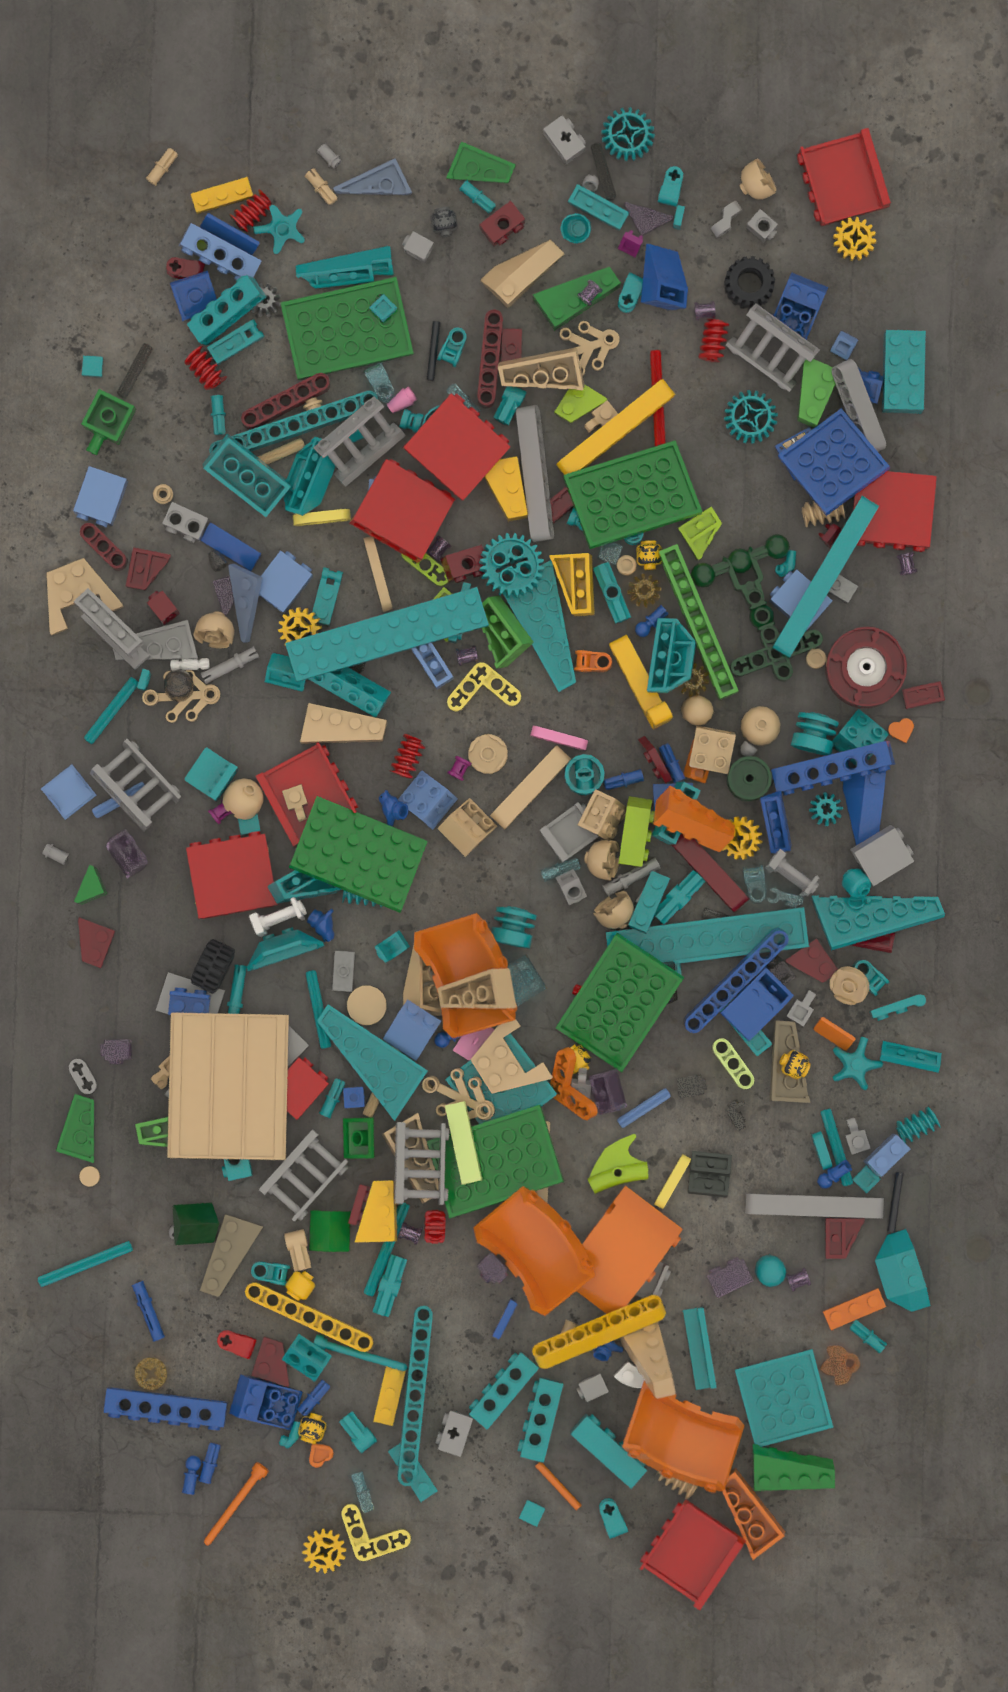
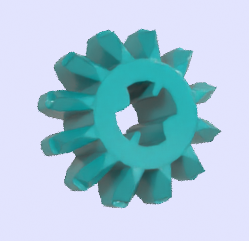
M826 792L823 793V800L819 795H816L818 803L813 800L810 802L815 808H810L809 812L816 813L811 819L814 820L819 817L818 825L824 820L825 826H829V819L835 824L836 819L833 816L837 818L842 816L836 812L843 810L842 806L836 807L841 800L832 801L835 797L834 794H831L830 798L827 799ZM829 805L830 814L829 812L823 814L821 806Z

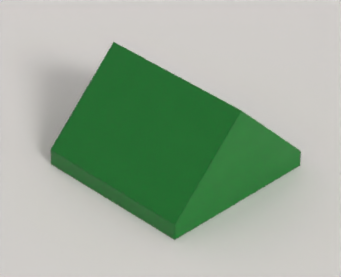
M89 865L74 902L80 905L107 895L98 869L92 865Z
M343 1118L344 1159L375 1158L374 1118Z
M310 1210L309 1251L349 1252L350 1224L348 1222L351 1211Z

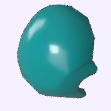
M579 213L567 215L562 220L560 227L563 238L575 244L584 242L590 236L592 229L589 219Z
M769 1254L762 1256L756 1262L755 1274L763 1285L768 1287L779 1286L785 1280L786 1267L779 1257Z

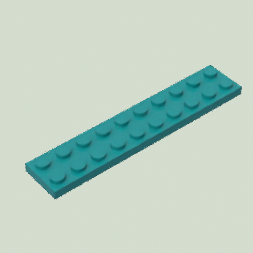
M475 587L287 642L285 645L296 682L487 627L489 624L478 588Z
M804 907L650 926L647 934L636 929L606 932L607 947L616 933H619L665 965L748 955L776 928L783 929L788 935V944L782 950L809 947ZM776 934L773 939L774 942L781 943L784 940V935ZM762 948L759 953L770 952V950Z

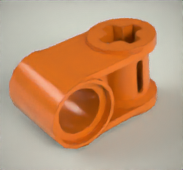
M585 650L575 651L577 660L574 671L607 672L612 667V658L607 653ZM600 658H607L609 664L606 667H600L598 665Z

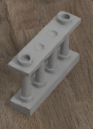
M755 304L747 313L750 322L738 339L732 337L726 346L733 354L741 356L774 380L781 389L790 392L797 384L792 380L804 361L808 360L811 362L820 349L761 306ZM760 325L766 329V334L753 351L744 343L755 327ZM772 337H777L783 344L769 363L760 355ZM792 348L799 356L788 372L784 374L776 367L788 349Z
M375 397L366 401L361 408L328 436L320 440L314 447L315 451L323 458L327 455L338 468L333 474L345 487L406 436L395 423L391 425L387 423L379 412L384 406ZM372 417L383 429V432L376 438L372 436L364 425ZM356 430H359L368 442V445L361 451L357 449L349 438ZM342 442L353 455L345 464L334 451Z
M89 588L73 601L84 613L81 618L134 670L150 657L140 647L143 641Z
M126 739L122 744L125 750L107 766L100 767L99 764L91 769L90 775L145 832L151 826V816L170 799L176 804L181 798L180 791L175 785H170L139 752L140 749L135 742H130ZM131 755L138 765L120 781L114 782L110 777V773ZM145 770L152 779L133 796H127L123 791L124 787ZM158 784L165 794L146 811H141L137 806V802Z
M779 849L763 870L768 874L773 871L775 873L778 872L802 890L798 895L801 898L805 895L808 897L810 893L813 894L819 886V883H817L819 877L807 878L786 862L787 860L784 857L787 853Z
M405 1122L396 1123L394 1204H404V1200H407V1198L438 1199V1205H444V1201L448 1200V1189H444L445 1140H449V1128H446V1123L440 1124V1130L409 1129V1127H405ZM409 1137L439 1138V1150L408 1149V1147H405V1139ZM408 1157L439 1158V1170H408V1168H404L405 1159H408ZM408 1178H439L438 1191L408 1190L404 1188V1180H408Z
M313 1129L259 1189L264 1195L267 1192L273 1193L296 1214L292 1218L294 1222L297 1219L301 1221L308 1214L306 1209L337 1174L341 1176L349 1168L346 1165L349 1162L347 1159L341 1163L318 1143L317 1136L319 1134ZM308 1147L310 1149L313 1148L336 1169L329 1178L305 1158L306 1155L303 1152ZM294 1162L300 1163L322 1183V1186L315 1193L291 1172L290 1167ZM281 1177L290 1181L309 1199L302 1208L278 1188L279 1185L276 1182Z

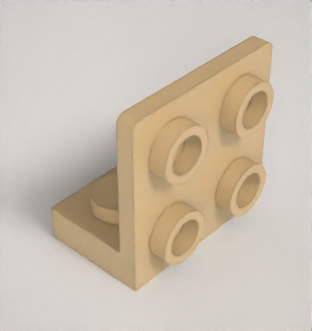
M696 725L689 766L728 774L736 737L735 732Z
M595 789L578 826L598 835L604 840H611L617 834V827L620 821L626 816L627 807L617 799Z

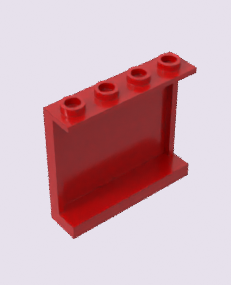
M869 128L862 129L860 133L812 147H800L797 160L800 166L803 165V180L805 184L809 185L808 197L810 203L815 205L816 210H813L816 222H820V226L890 206V198Z
M450 393L402 448L463 501L511 446L508 445L509 440L500 433L498 436L493 431L495 427L487 420L483 422L478 418L480 414L473 407L468 409L463 404L465 400L457 393L455 395Z
M386 459L349 524L419 563L428 550L455 498L451 497L452 495L448 491L439 490L434 487L435 485L431 481L420 479L414 471L401 468L400 464L395 460Z
M887 471L854 495L853 510L862 496L879 505L856 546H865L866 543L873 544L875 548H885V545L893 546V549L905 550V547L913 548V551L925 552V549H929L937 476Z
M319 742L276 767L256 775L260 786L294 847L298 845L317 796L346 807L356 813L355 809L358 808L354 798L349 799L346 793L349 788L344 779L340 781L336 774L339 773L336 764L334 762L330 764L327 758L330 753L325 744L321 746ZM298 785H302L308 803L302 806L306 820L300 822L298 821L295 809L288 810L282 792Z
M257 831L248 833L249 837L241 838V835L229 836L227 841H221V838L209 840L210 844L202 845L201 842L189 844L190 847L186 848L199 920L278 905L267 887L274 881L265 834Z
M685 1500L683 1504H677L672 1512L675 1516L672 1520L667 1519L661 1528L664 1530L662 1536L657 1535L651 1543V1546L654 1547L650 1553L646 1551L640 1562L643 1564L640 1570L646 1568L695 1602L693 1606L701 1610L746 1540L688 1500Z

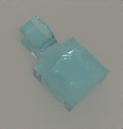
M770 888V891L775 892L777 895L775 899H767L770 903H776L781 900L785 901L786 906L796 908L797 905L801 906L804 897L782 892L777 888Z

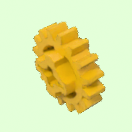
M856 217L853 222L851 218H848L847 224L842 221L840 223L842 228L836 227L835 229L839 234L833 235V239L837 240L833 245L835 247L839 246L837 253L843 252L844 259L847 255L850 256V261H853L854 257H857L860 261L862 255L868 257L869 253L867 250L873 251L874 247L871 244L876 243V239L872 238L876 235V232H870L872 225L866 226L865 219L862 223L859 222V217ZM852 227L850 232L843 233L847 228ZM860 228H861L862 230H864V232L866 233V235H864V234L860 231ZM856 232V235H855V236H856V239H858V240H857V242L855 243V246H853V245H854V242H853V239H851V238H852V236L854 235V233ZM843 243H846V245L849 247V250L843 245ZM865 246L862 250L857 251L858 247Z
M298 607L296 608V613L293 609H290V615L283 614L285 621H279L283 628L278 629V632H283L280 639H286L287 643L294 641L289 634H292L295 640L306 637L309 632H312L311 635L318 634L317 631L322 629V626H317L320 619L313 618L315 612L308 614V608H305L302 612L301 608ZM293 617H295L294 623L291 626H288L290 620ZM305 617L311 622V624H308L305 621ZM299 625L300 627L308 628L301 633L300 631L292 630Z
M739 816L734 817V821L729 819L735 825L734 838L722 851L728 850L727 856L734 854V859L736 860L740 858V855L742 860L747 859V854L750 857L754 856L753 851L760 850L757 844L762 843L758 839V836H761L762 833H757V829L760 826H753V819L747 822L746 816L742 817L741 821ZM738 836H743V840H738Z
M322 1528L321 1534L315 1530L314 1537L310 1535L307 1537L310 1542H304L303 1544L307 1547V1549L302 1551V1554H307L304 1561L311 1562L309 1568L316 1566V1572H319L320 1568L323 1569L324 1573H327V1568H330L333 1572L335 1571V1564L339 1567L341 1566L339 1559H345V1556L341 1554L346 1551V1548L341 1547L345 1541L338 1540L339 1533L333 1536L332 1529L329 1533H326L325 1528ZM323 1538H329V1539L333 1540L334 1542H332V1543L326 1542V1541H324ZM316 1541L317 1549L311 1553V1546ZM321 1546H324L325 1549L330 1548L326 1556L324 1553H319ZM338 1549V1555L333 1561L332 1552ZM317 1559L324 1560V1561H325V1564H320V1563L316 1562L315 1560H317Z

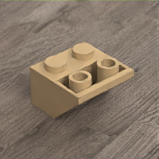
M469 798L449 815L437 829L466 857L497 825Z

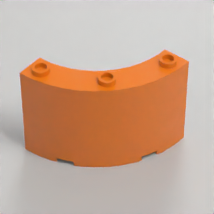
M477 913L414 932V950L419 954L426 966H431L435 974L432 978L436 989L490 969H507L508 961L502 955L496 939L488 928L487 922ZM441 1008L443 1030L452 1038L474 1033L516 1020L515 1012L517 1008Z
M522 1186L473 1227L477 1243L495 1255L500 1254L506 1260L505 1265L513 1275L520 1277L525 1286L522 1289L527 1296L531 1310L544 1316L595 1276L593 1262L589 1259L581 1242L572 1231L570 1223L563 1219L546 1201L540 1198L534 1190H529Z
M624 1186L601 1220L582 1243L589 1259L593 1262L595 1276L579 1288L577 1292L606 1314L627 1306L645 1281L650 1282L655 1276L656 1272H654V1269L670 1247H675L681 1240L679 1234L683 1229L627 1186Z
M644 1381L622 1447L628 1452L630 1457L638 1459L649 1467L661 1472L663 1477H673L696 1486L704 1487L706 1491L713 1493L716 1490L724 1492L745 1425L735 1416L714 1411L712 1415L700 1411V1406L686 1400L680 1402L675 1399L676 1394L656 1399Z

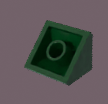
M212 1203L173 1205L175 1245L214 1243L219 1220Z

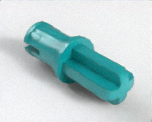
M468 180L460 187V191L473 200V204H478L487 213H491L495 209L496 204L486 197L482 190L479 191Z
M223 395L211 396L212 413L210 415L213 417L214 434L224 435L226 433L224 418L226 413L224 412Z
M338 1078L334 1080L328 1095H325L326 1100L319 1114L331 1119V1115L337 1102H340L339 1097L346 1084L343 1080Z
M858 1320L853 1321L850 1325V1330L859 1336L863 1343H867L878 1353L884 1350V1346L887 1343L875 1335L873 1330H869Z

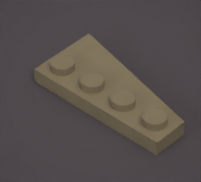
M774 1021L770 1101L810 1103L806 1078L794 1079L785 1075L781 1071L782 1065L779 1064L784 1053L787 1054L791 1050L800 1052L796 1023L792 1021Z
M225 1214L200 1291L217 1297L221 1295L263 1229V1226Z

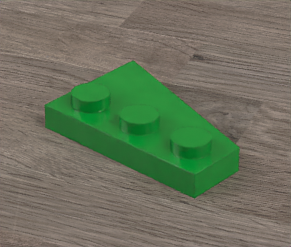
M461 142L446 179L509 183L516 164Z
M74 1093L57 1144V1152L94 1163L93 1099Z

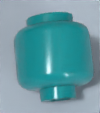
M850 869L843 875L842 886L851 897L860 898L870 892L871 881L861 869Z

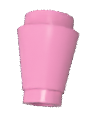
M409 387L406 389L402 388L387 403V406L394 414L414 405L417 398Z

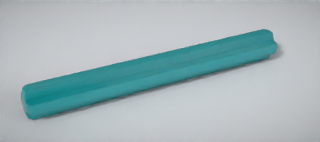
M405 1202L404 1204H399L397 1208V1237L410 1207ZM396 1241L383 1243L365 1287L364 1294L371 1297L374 1296Z
M127 1241L39 1276V1285L44 1287L129 1253L133 1250L130 1241Z

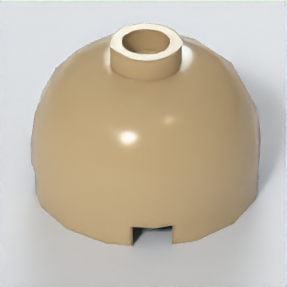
M755 159L744 167L741 172L742 183L740 184V188L745 195L749 194L757 200L768 198L776 193L773 179L769 173L765 172L764 168L766 167L759 159Z
M213 612L202 616L198 620L193 635L201 644L205 641L209 642V647L227 648L233 642L234 627L232 622L223 613Z
M758 706L751 708L741 720L743 737L753 745L765 746L772 743L780 732L781 724L779 717L768 707Z
M250 779L235 780L226 788L223 794L225 809L235 814L234 817L246 820L253 818L260 811L263 804V792L260 786Z
M601 840L595 842L589 849V852H586L585 863L591 874L603 880H612L611 878L616 876L619 866V858H616V852H619V845L616 841Z
M626 891L615 893L617 897L613 899L610 896L607 897L594 909L596 913L593 914L602 926L609 929H623L628 926L629 920L634 913V905Z

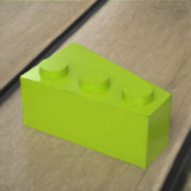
M629 796L619 857L620 864L642 867L643 861L648 859L649 849H645L646 842H650L652 830H648L649 823H653L655 811H651V799Z

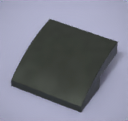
M692 1151L688 1193L728 1198L732 1155Z

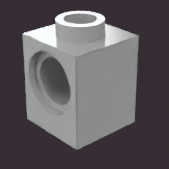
M760 209L747 223L746 228L764 243L767 239L771 241L777 234L778 224ZM761 223H765L768 225L769 229L767 231H761L759 230L758 225Z
M414 231L411 236L407 235L402 243L404 253L424 264L434 248V242Z
M574 869L556 877L569 905L578 903L587 897Z
M600 1372L578 1382L580 1387L576 1388L580 1398H585L586 1402L609 1392Z

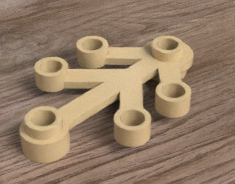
M587 321L580 322L578 330L582 334L588 333L598 338L592 342L571 333L569 328L561 329L560 338L562 340H569L579 345L577 347L578 355L583 354L580 359L583 376L585 374V367L594 349L601 347L598 357L592 361V368L600 371L604 366V360L608 351L616 348L619 344V335L616 331L609 329L602 332L591 327ZM586 324L588 329L583 331L580 326ZM562 332H569V336L563 337ZM612 336L613 341L607 342L606 337ZM600 361L602 365L597 368L594 366V363Z
M186 670L183 674L185 681L192 682L200 690L191 691L176 678L172 671H167L163 676L165 682L172 684L180 692L157 694L154 690H146L143 693L142 699L148 706H154L157 702L181 700L172 711H168L166 714V719L170 723H175L178 720V715L192 700L200 699L193 709L186 712L187 720L194 722L207 704L218 702L220 699L218 687L212 684L205 685L196 677L194 671ZM189 672L193 673V678L190 680L186 678V674ZM168 674L173 675L171 681L166 680ZM209 691L214 692L213 698L207 697ZM149 695H154L155 699L154 701L149 702L147 700V697ZM190 712L195 713L194 719L188 718ZM174 713L176 715L175 719L169 720V714Z
M455 1068L451 1072V1078L455 1081L459 1092L441 1084L435 1076H428L423 1080L422 1087L426 1092L433 1093L438 1091L456 1100L448 1104H439L436 1107V1113L439 1116L447 1114L446 1109L445 1113L440 1111L441 1106L445 1108L446 1105L463 1101L466 1102V1106L474 1109L468 1112L469 1120L476 1117L488 1120L495 1113V1107L492 1102L485 1100L480 1087L482 1081L479 1077L475 1076L468 1082L469 1087L474 1091L476 1100L470 1098L463 1080L464 1071L461 1068ZM455 1071L460 1073V1078L455 1076ZM430 1080L435 1082L434 1087L430 1085ZM476 1080L478 1082V1086H474L472 1084V1081ZM483 1106L488 1108V1113L483 1111Z

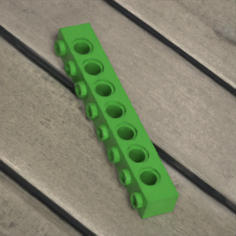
M678 544L659 551L663 568L690 633L696 641V647L718 700L738 693L737 685Z

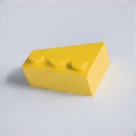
M518 458L500 459L484 478L508 522L528 518Z

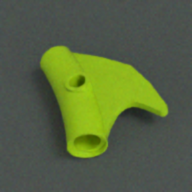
M635 1134L622 1138L604 1149L595 1163L589 1178H587L594 1194L620 1184L648 1180L647 1161H640L632 1157L628 1152L629 1146L636 1138ZM616 1169L621 1170L620 1176L614 1175Z

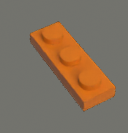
M876 1288L822 1312L830 1330H833L885 1308L886 1305L879 1288Z

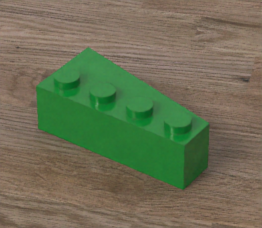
M607 267L533 294V300L553 330L556 331L620 288L621 282L612 269Z
M752 1444L754 1491L835 1488L833 1459L808 1454L804 1456L793 1451L784 1452L777 1450V1448H764L757 1444Z

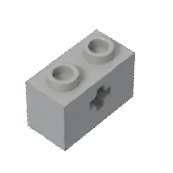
M562 115L543 128V134L567 165L585 152L586 142L580 134L577 135L573 129L575 127L570 119H565ZM562 136L569 137V142L566 140L562 141Z
M451 1409L449 1414L445 1413L442 1425H445L443 1433H438L435 1443L439 1445L438 1450L461 1457L473 1417ZM453 1427L457 1428V1432L459 1433V1435H455L454 1438L450 1437L451 1433L448 1432V1430H452Z

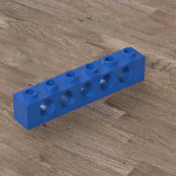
M883 741L771 769L776 792L781 791L783 796L795 793L794 789L802 788V791L813 789V785L821 783V786L833 784L832 780L840 778V782L852 779L851 775L859 774L860 777L871 774V770L878 769L879 772L891 769V765H895L890 741ZM870 754L876 756V762L873 765H870L867 760ZM854 758L857 761V767L851 770L848 763ZM833 763L838 767V771L834 775L829 771V767ZM813 768H816L819 772L816 779H812L810 776ZM794 773H797L800 777L797 784L791 781V776Z
M108 1387L106 1389L104 1413H108V1417L120 1418V1415H126L130 1420H140V1417L148 1418V1422L153 1423L167 1420L170 1425H180V1422L188 1423V1427L200 1428V1425H207L210 1430H220V1427L225 1426L228 1402ZM122 1399H128L131 1402L130 1409L125 1410L121 1407ZM147 1401L150 1403L151 1410L149 1412L141 1410L140 1405L142 1402ZM162 1404H168L171 1407L170 1414L165 1415L161 1412L160 1407ZM181 1407H189L191 1415L189 1417L182 1416L180 1413ZM208 1409L211 1412L210 1419H203L200 1416V1411Z

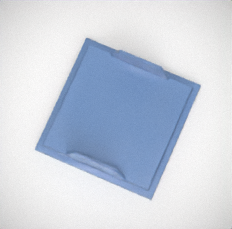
M72 764L41 788L65 820L97 796Z

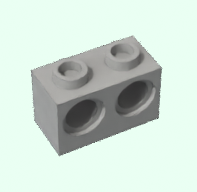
M172 502L162 524L166 527L165 531L174 535L178 532L184 535L183 539L194 543L195 540L200 542L210 520L203 515ZM174 515L181 516V522L177 525L171 523V518ZM193 523H197L200 526L199 530L195 533L189 531V526Z

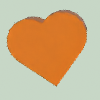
M908 718L902 719L900 722H893L888 727V733L893 738L907 743L913 731L914 723Z
M312 1444L309 1462L315 1468L321 1467L324 1461L332 1459L334 1451L328 1445Z

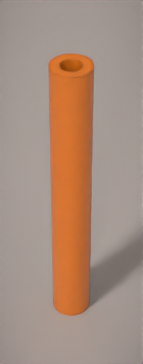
M538 1462L535 1465L575 1510L582 1506L542 1462Z

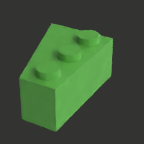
M813 359L811 362L805 360L802 364L797 421L815 428L833 391L835 381L832 376V367Z
M500 596L488 597L482 604L489 626L483 627L482 631L486 633L489 642L488 648L493 653L496 669L508 667L534 642Z
M168 1117L135 1124L139 1144L168 1147Z

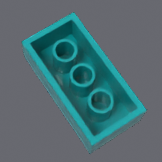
M885 331L883 342L882 413L922 414L924 411L926 331Z
M228 433L202 464L203 469L265 517H267L291 487L289 481Z
M585 1414L570 1430V1434L632 1489L647 1472L646 1464L630 1457L628 1452L622 1447L624 1442H617L615 1440L616 1435L608 1427L604 1430L600 1426L601 1421L593 1414L590 1416Z

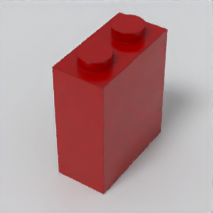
M299 1057L287 1071V1112L296 1120L305 1113L329 1085L327 1082L329 1078L322 1071L317 1073L313 1070L314 1064L306 1057L303 1060Z

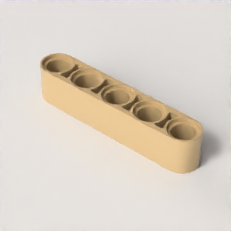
M558 745L555 746L490 816L505 830L569 763L571 758Z

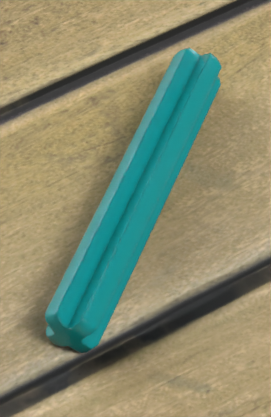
M129 678L84 736L87 742L90 744L95 742L134 692L139 683L135 678Z
M315 970L307 971L306 979L321 1049L330 1048V1037L317 1022L324 1011L317 973Z
M825 1109L821 1111V1116L837 1166L843 1160H846L832 1111L831 1109ZM850 1172L840 1178L843 1186L853 1184Z

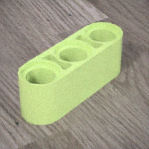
M724 1038L715 1040L712 1045L713 1053L733 1081L741 1089L751 1088L754 1084L753 1074L730 1042ZM718 1042L726 1044L727 1050L724 1053H719L716 1050ZM731 1058L737 1059L739 1063L738 1067L734 1070L728 1067V1061ZM743 1074L750 1077V1083L747 1086H743L739 1082Z

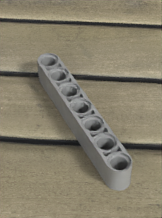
M536 404L516 409L529 530L533 542L554 538L541 415Z
M746 1194L745 1214L883 1218L884 1198Z

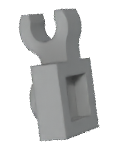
M808 990L802 1002L796 999L786 1016L804 1027L814 1010L809 1005L816 994Z
M579 1068L578 1079H572L571 1086L590 1099L592 1081L586 1080L587 1068Z
M855 1118L847 1119L846 1122L850 1134L845 1135L851 1155L871 1149L865 1129L858 1130Z

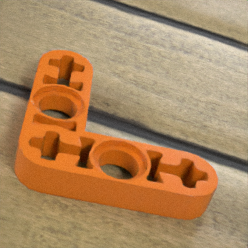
M566 1047L559 1050L556 1054L552 1072L553 1078H551L550 1084L558 1094L553 1098L580 1118L589 1120L597 1115V1106L592 1100L571 1086L576 1054L572 1048ZM560 1069L563 1070L565 1078L561 1075ZM571 1096L574 1097L575 1104L572 1102Z

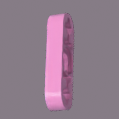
M532 726L530 736L583 751H586L588 740L538 726Z

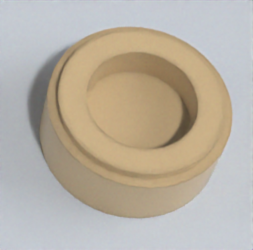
M624 555L618 559L617 570L620 574L629 576L635 572L637 564L632 556Z
M812 649L806 656V662L809 667L819 669L825 664L826 655L821 649Z
M88 1166L80 1172V1181L85 1186H94L100 1180V1173L95 1167Z

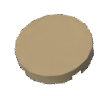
M484 734L477 737L471 743L468 750V758L470 763H472L471 765L483 774H492L499 771L507 761L508 750L505 743L499 737L492 734Z
M846 966L834 972L830 979V989L835 994L834 997L840 1002L855 1005L866 998L869 992V982L863 972L854 967Z
M372 986L356 988L350 994L347 1001V1010L350 1017L362 1025H372L379 1022L387 1009L384 994L378 988Z

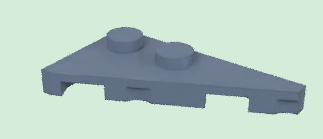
M396 158L333 187L335 194H412Z
M230 564L228 568L240 638L242 642L246 643L250 642L262 577L236 564Z

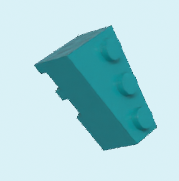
M296 870L267 886L277 904L289 902L291 898L301 900L335 894L342 890Z

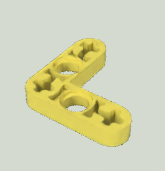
M480 662L471 669L451 693L447 704L450 710L461 711L482 685L508 706L519 704L521 694L518 689L489 665ZM478 667L480 669L485 667L486 676L481 675L478 678V681L481 682L480 684H477V682L474 679L470 678V676L473 675L475 678V676L478 674V671L476 669ZM494 679H499L502 681L503 686L499 690H494L491 687V682ZM468 681L472 682L475 686V689L470 693L465 692L463 689L464 683ZM506 685L510 687L507 689L510 694L514 692L517 694V701L512 700L509 702L507 694L500 695ZM458 690H460L463 695L468 696L466 700L464 699V697L461 698L460 707L457 705L455 707H452L453 702L451 701V699H457L460 696V694L457 693Z
M351 1503L345 1505L342 1509V1518L354 1554L358 1560L367 1561L409 1545L411 1535L405 1529H398L369 1539L358 1506ZM347 1508H351V1510H356V1513L354 1514L355 1521L359 1519L360 1523H354L351 1526H348V1523H351L352 1521L350 1516L345 1515V1513L348 1512ZM354 1527L362 1528L363 1535L360 1538L352 1536L351 1531ZM399 1533H402L403 1536L407 1535L404 1544L401 1541H397L394 1543L396 1547L392 1548L389 1536H393L394 1540L399 1537ZM381 1539L386 1540L389 1544L388 1548L384 1551L379 1550L377 1547V1542ZM374 1542L376 1554H373V1550L368 1551L366 1557L358 1554L361 1546L368 1549L371 1548L369 1543Z

